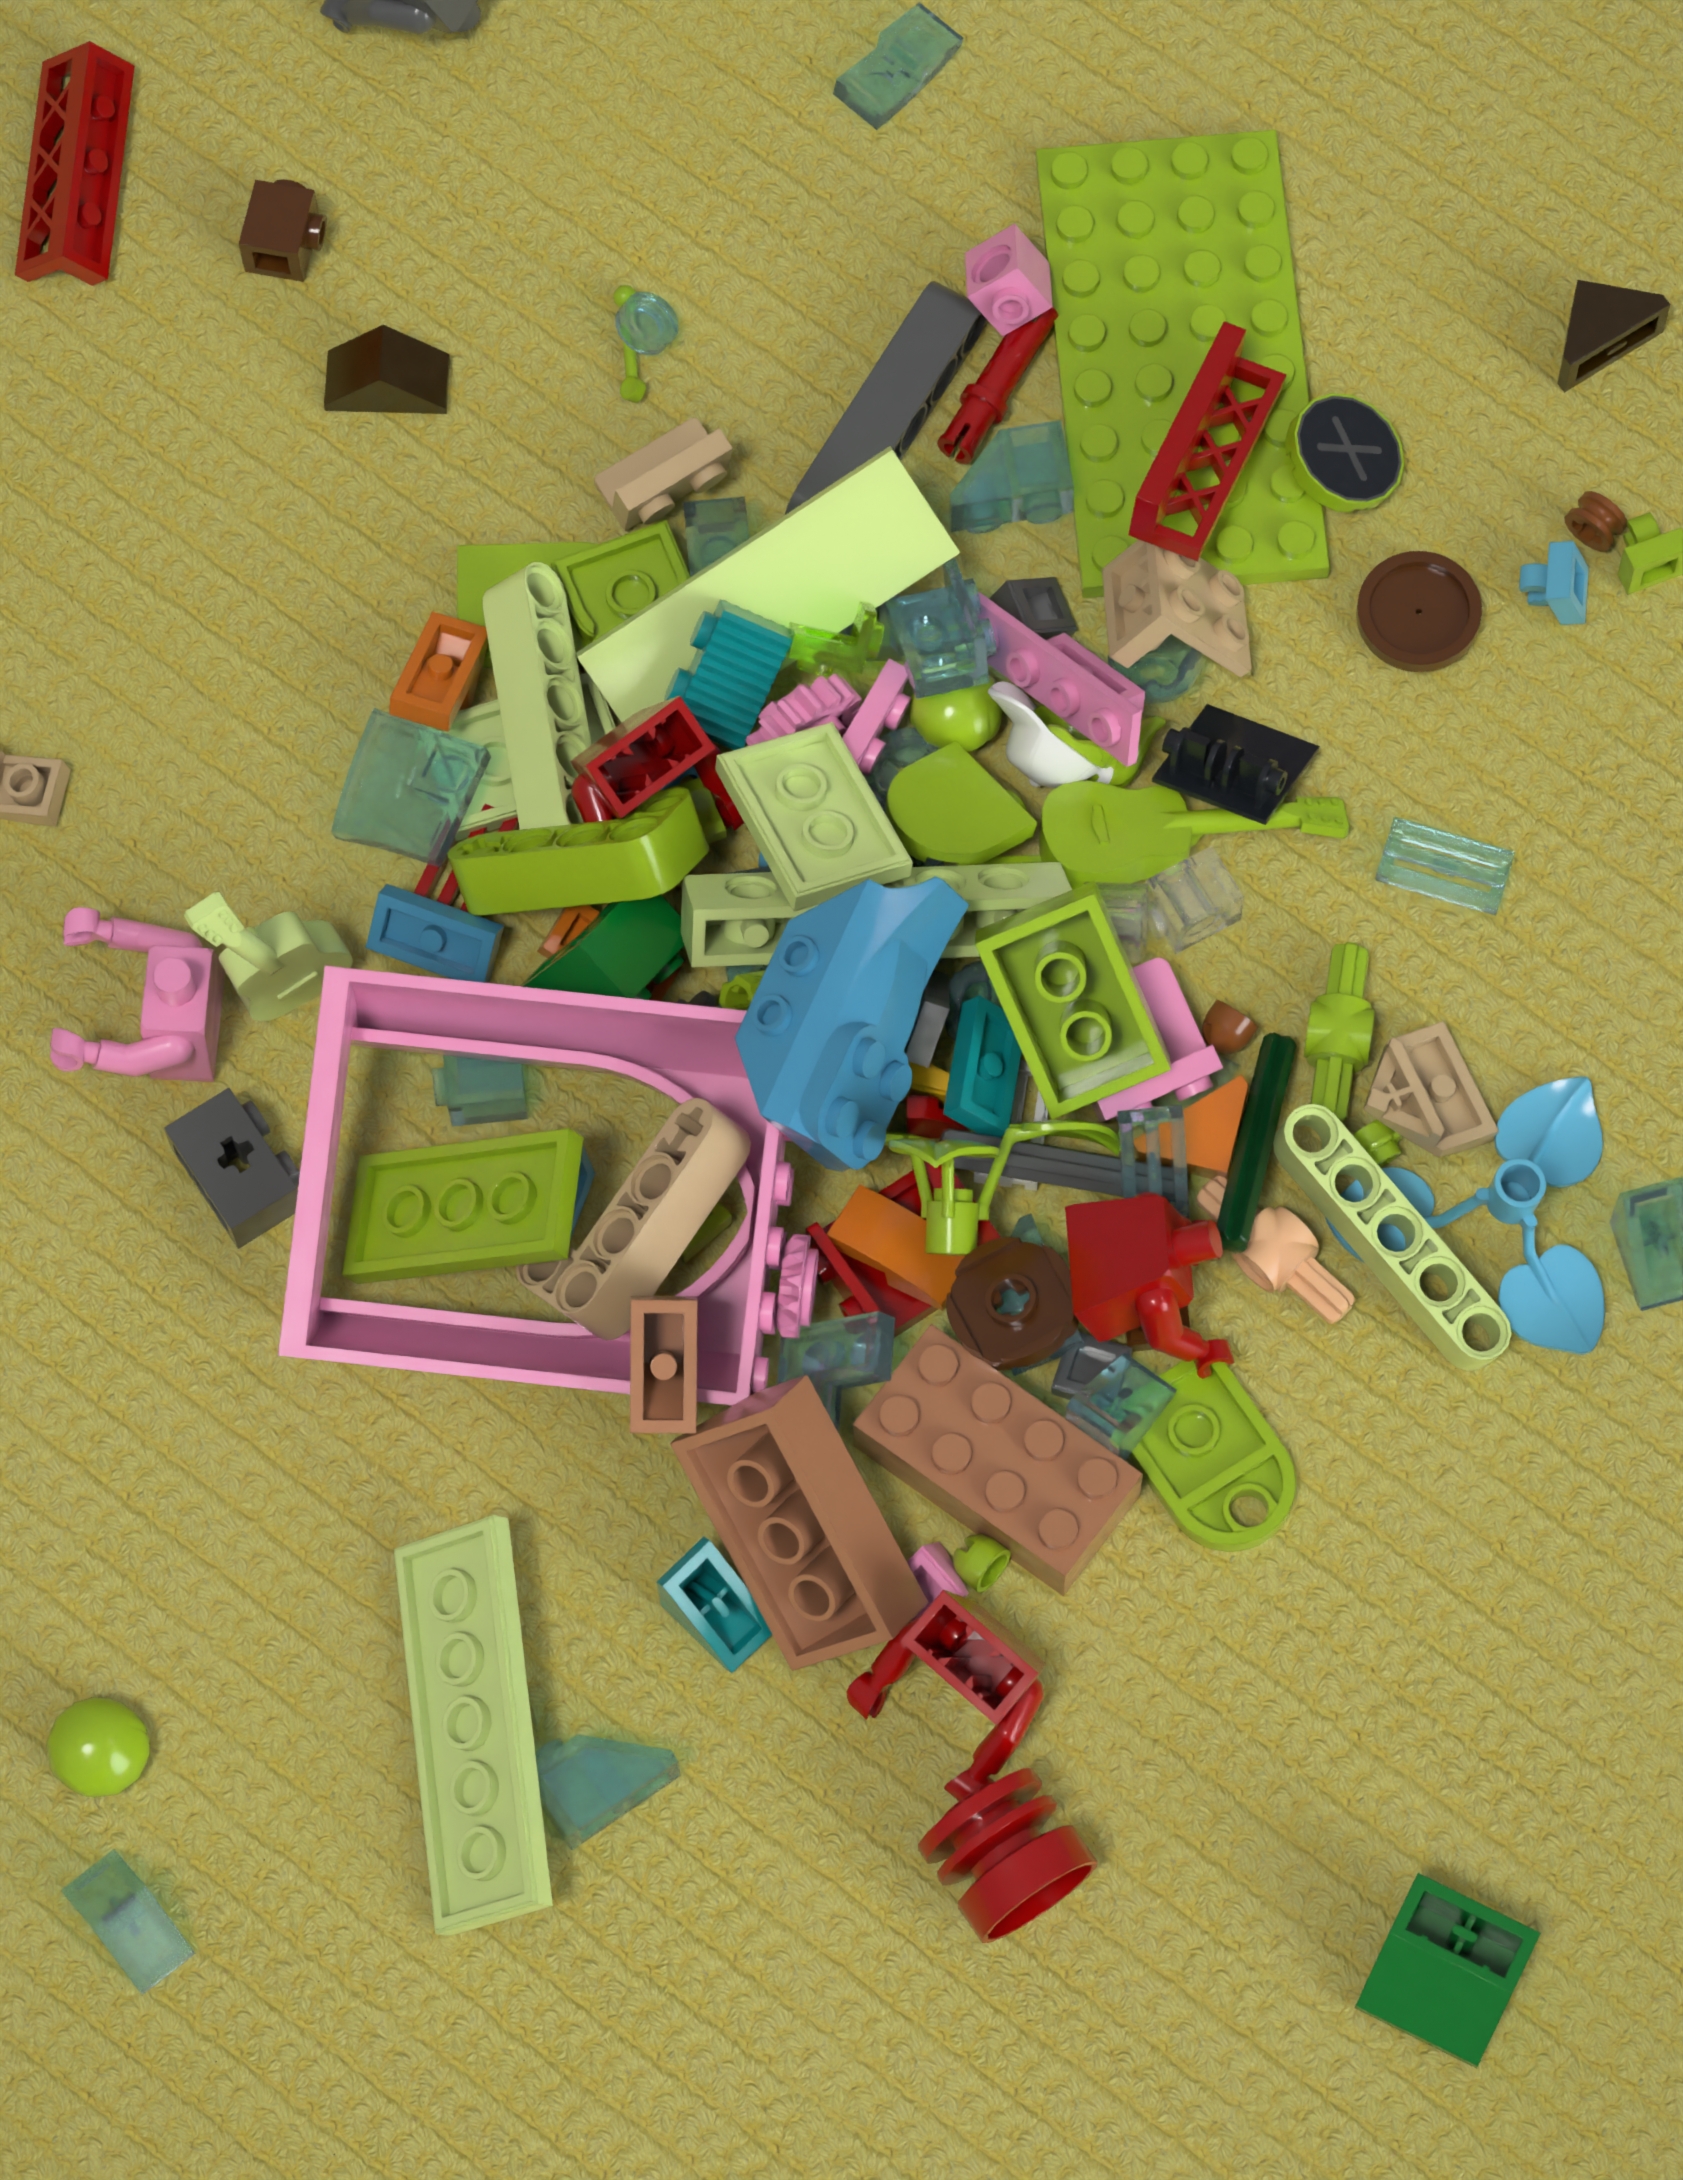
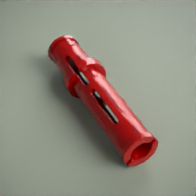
M1053 307L1040 314L1036 322H1033L1036 319L1035 317L1006 334L976 383L968 384L960 395V403L962 404L944 434L937 441L938 448L945 456L949 458L960 439L963 438L958 448L960 451L955 461L969 464L973 460L974 453L991 425L999 424L1008 410L1006 405L1007 399L1015 389L1050 330L1054 327V320L1059 316Z

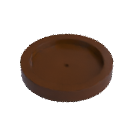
M1427 551L1404 552L1379 563L1364 580L1359 592L1356 609L1358 629L1367 647L1385 663L1411 672L1438 670L1460 659L1475 641L1482 616L1480 593L1471 576L1453 560Z

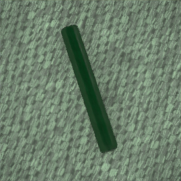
M1275 1032L1266 1034L1263 1037L1216 1224L1220 1233L1223 1250H1229L1235 1254L1245 1251L1250 1239L1296 1050V1043L1290 1036H1280Z

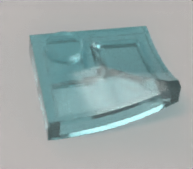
M374 708L349 768L331 832L335 838L342 841L383 849L441 868L489 764L491 755L485 747L410 720L389 715L387 712Z

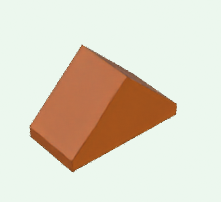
M1242 1074L1132 1140V1152L1137 1160L1182 1168L1187 1174L1213 1179L1218 1175L1228 1179L1248 1097V1084Z

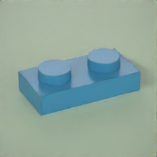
M386 884L378 894L365 948L450 979L489 983L504 925Z

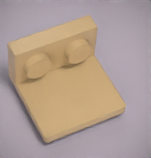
M1139 539L1102 569L1110 658L1129 668L1145 654L1157 649L1164 642L1165 638L1172 634L1239 677H1243L1252 669L1244 603L1245 593L1241 583L1232 573L1227 570H1219L1202 558L1197 562Z

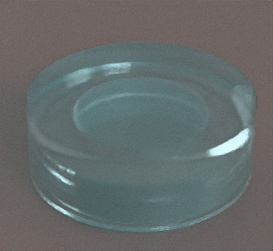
M634 293L618 309L615 316L616 329L621 339L631 349L644 355L661 353L678 334L679 323L673 308L663 298L654 293Z

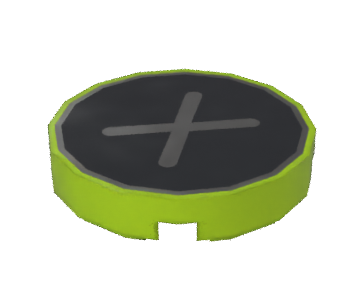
M1330 393L1313 399L1290 422L1285 439L1286 456L1291 452V459L1295 465V468L1291 471L1298 485L1316 502L1336 512L1351 513L1354 509H1366L1365 511L1377 507L1399 485L1404 468L1402 443L1391 422L1374 405L1353 395Z

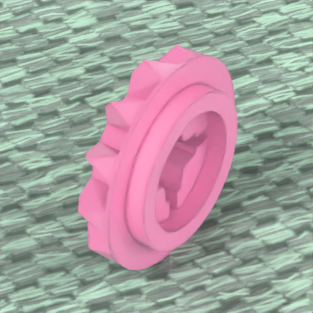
M793 1234L784 1248L776 1317L777 1328L782 1337L799 1339L801 1327H810L819 1252L818 1249L810 1248V1235Z

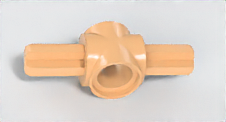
M1219 1175L1209 1180L1196 1197L1198 1206L1216 1222L1227 1184V1179ZM1270 1206L1263 1211L1257 1208L1247 1249L1241 1253L1235 1254L1232 1252L1237 1265L1256 1285L1270 1293H1273L1275 1290L1281 1293L1290 1288L1330 1324L1341 1320L1355 1302L1354 1295L1315 1260L1319 1249H1317L1319 1247L1317 1239L1296 1215L1280 1206L1275 1209Z

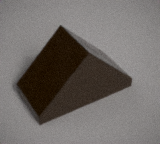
M1577 280L1557 382L1565 393L1663 333L1671 305L1665 296Z
M381 325L328 350L324 397L325 411L447 414L450 356L440 349L386 325Z

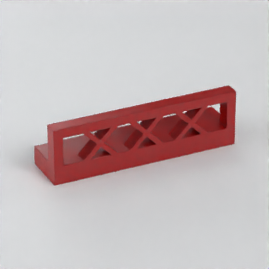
M91 41L42 62L15 276L27 282L57 270H62L91 286L108 280L135 66ZM71 73L70 81L60 95L62 76ZM64 125L63 135L53 148L54 138ZM57 178L56 188L46 202L47 192ZM50 232L48 252L40 254V246Z
M1225 321L1136 495L1128 533L1131 537L1197 562L1284 387L1287 375L1241 358L1247 330ZM1236 378L1266 390L1262 397L1238 404L1229 387L1233 379ZM1221 403H1222L1223 406H1224V408L1219 409V407H1220V405H1221ZM1233 422L1242 438L1241 441L1216 447L1208 429ZM1201 446L1203 451L1197 453L1199 447ZM1231 460L1227 467L1225 461ZM1212 466L1220 481L1219 485L1195 491L1186 473ZM1178 490L1181 494L1180 496H1176ZM1209 504L1207 510L1205 511L1203 506ZM1190 510L1198 528L1192 537L1161 524L1165 516Z

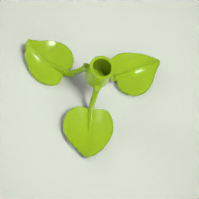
M1061 1119L1009 1124V1128L1006 1129L999 1148L960 1139H949L936 1143L929 1138L895 1131H886L884 1145L888 1146L893 1152L906 1154L911 1158L922 1203L921 1218H926L925 1253L966 1256L977 1248L978 1220L989 1221V1205L1010 1151L1015 1143L1044 1135L1078 1138L1103 1145L1118 1156L1120 1143L1117 1134L1101 1124L1083 1120ZM955 1157L995 1158L977 1203H973V1190L954 1189ZM924 1161L931 1164L934 1168L942 1164V1188H934V1201Z

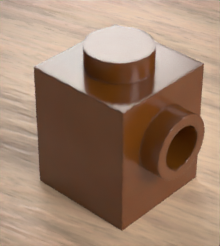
M281 179L276 180L274 183L255 180L238 243L245 272L304 282L312 250L320 251L322 249L327 226L326 215L319 214L315 190L307 189L302 184L292 180Z

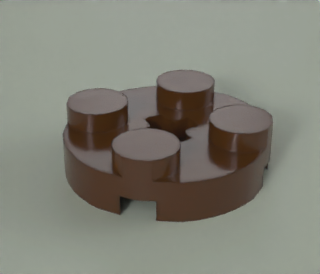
M1020 1237L997 1238L981 1244L961 1260L955 1271L957 1278L951 1287L950 1296L947 1293V1316L960 1343L971 1355L985 1361L997 1371H1007L1014 1367H1026L1046 1359L1056 1352L1066 1339L1075 1333L1079 1324V1320L1073 1314L1070 1270L1065 1261L1052 1248L1042 1243L1039 1246L1034 1243L1022 1242ZM1013 1289L1018 1296L1029 1293V1300L1023 1305L1024 1310L1019 1314L1012 1316L1010 1313L1001 1315L996 1312L1004 1304L1001 1294L1005 1291Z

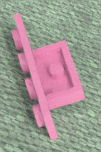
M979 592L971 595L968 627L966 630L967 649L1126 767L1137 763L1145 691L1066 633L1045 640Z

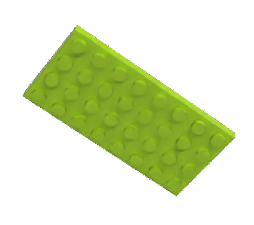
M1276 130L1036 149V169L1046 259L1050 263L1052 304L1059 315L1054 320L1053 328L1082 598L1104 597L1102 569L1138 540L1128 535L1136 495L1224 321L1247 330L1241 358L1287 375L1284 387L1200 558L1219 570L1229 571L1239 580L1241 585L1328 578L1330 567L1322 504L1316 502L1298 485L1291 471L1295 468L1291 459V452L1286 456L1285 439L1290 422L1309 404V395ZM1236 378L1233 379L1229 387L1238 404L1260 398L1266 390ZM1221 403L1219 409L1224 408V406H1223L1222 403ZM1233 422L1208 429L1216 447L1241 441L1242 439ZM1201 446L1199 447L1197 453L1203 451ZM1231 460L1225 461L1227 467ZM1212 466L1186 473L1195 491L1219 485L1220 483ZM1178 490L1176 496H1180V495H1181L1180 492H1179V490ZM1209 504L1203 506L1205 511L1207 510ZM1190 510L1165 516L1161 524L1192 537L1198 528Z

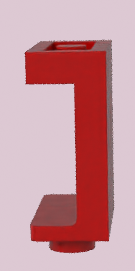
M924 1161L934 1201V1188H942V1165L934 1168L931 1164ZM912 1165V1171L878 1193L921 1217L922 1203ZM954 1173V1189H966ZM978 1220L977 1247L988 1241L1001 1238L990 1221ZM835 1221L824 1228H821L819 1223L815 1222L805 1229L806 1235H810V1248L818 1249L819 1252L817 1280L823 1286L830 1281L844 1299V1301L839 1303L840 1311L849 1326L859 1337L867 1332L877 1347L880 1348L938 1310L921 1300L889 1286L884 1272L838 1251L826 1235Z

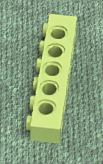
M1060 862L912 867L910 877L882 885L886 888L908 887L923 883L936 876L944 880L969 904L940 958L980 957L975 946L976 930L1072 890ZM772 872L686 875L682 880L681 935L691 967L768 965L788 921L817 905L793 911Z

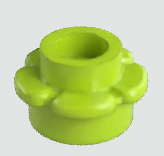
M1379 1120L1369 1123L1353 1134L1354 1138L1380 1168L1395 1160L1402 1153L1397 1143L1403 1136Z

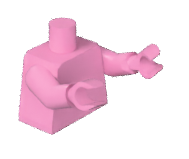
M78 907L69 911L64 919V945L79 946L94 940L106 942L109 948L148 953L141 1014L142 1040L123 1044L101 1039L98 1043L85 1041L68 1030L53 1028L50 1058L54 1066L62 1071H76L82 1068L85 1062L93 1064L94 1070L131 1077L149 1074L151 1079L214 1082L225 970L220 964L219 957L214 949L203 948L201 941L193 933L117 917H111L110 921L100 920V912L90 908Z

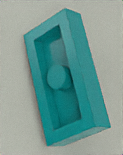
M980 995L962 1002L943 1114L976 1133L1001 1137L1006 1129L1009 1128L1022 1051L1004 1010Z

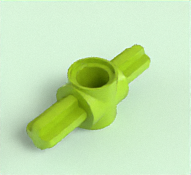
M1352 942L1335 944L1331 950L1326 992L1316 997L1315 1001H1311L1304 1048V1058H1307L1308 1064L1315 1068L1310 1104L1326 1107L1342 1123L1345 1122L1348 1116L1353 1073L1361 1071L1368 1063L1375 1010L1372 1009L1371 1004L1363 999L1369 954L1366 948Z

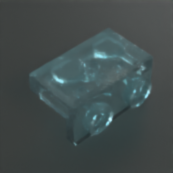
M950 559L943 564L945 587L893 598L885 602L886 618L916 699L989 683L987 657L997 653L994 632L989 618L978 619V615H981V605L975 581L973 578L963 580L956 559Z

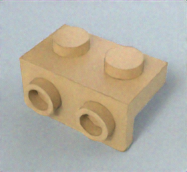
M691 418L597 474L594 485L624 531L641 521L645 525L657 521L674 508L676 500L695 490L696 493H702L719 483L727 475L726 470L729 467L733 447L720 428L708 434L697 418Z

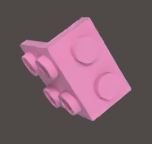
M1154 958L1132 969L1170 1054L1171 1070L1091 1103L1099 1122L1116 1117L1120 1128L1155 1113L1151 1100L1174 1090L1178 1101H1182L1213 1087L1214 1085L1209 1074L1223 1068L1214 1046L1206 1047L1171 966L1162 958Z

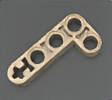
M689 1099L680 1104L663 1125L578 1250L576 1251L569 1246L567 1260L517 1265L516 1273L518 1280L524 1287L598 1338L607 1341L624 1335L631 1328V1296H653L744 1165L751 1146L749 1134L743 1127L704 1099Z

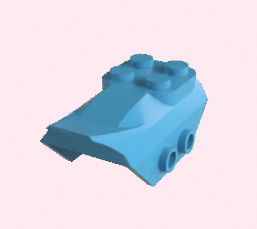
M936 876L923 883L900 888H886L867 879L789 920L735 1036V1041L760 1115L826 1169L841 1172L850 1168L858 1170L865 1167L870 1161L875 1160L884 1147L886 1129L898 1103L905 1098L911 1087L912 1070L904 1049L914 1026L922 993L948 941L969 907V904L944 880Z

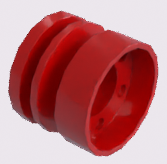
M1033 1768L1020 1769L974 1790L952 1806L918 1843V1851L927 1864L938 1863L947 1859L937 1871V1878L942 1886L953 1885L971 1877H974L976 1880L958 1901V1909L982 1943L994 1942L1027 1925L1074 1891L1097 1867L1096 1858L1073 1825L1062 1826L1044 1834H1041L1039 1831L1057 1810V1802L1052 1795H1043L1033 1799L1042 1787V1781Z

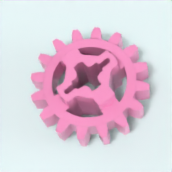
M834 673L827 680L820 676L811 687L806 683L799 684L790 694L778 701L769 703L758 716L760 718V728L747 736L745 741L748 746L830 722L834 723L842 737L860 709L859 703L862 701V698L838 674Z

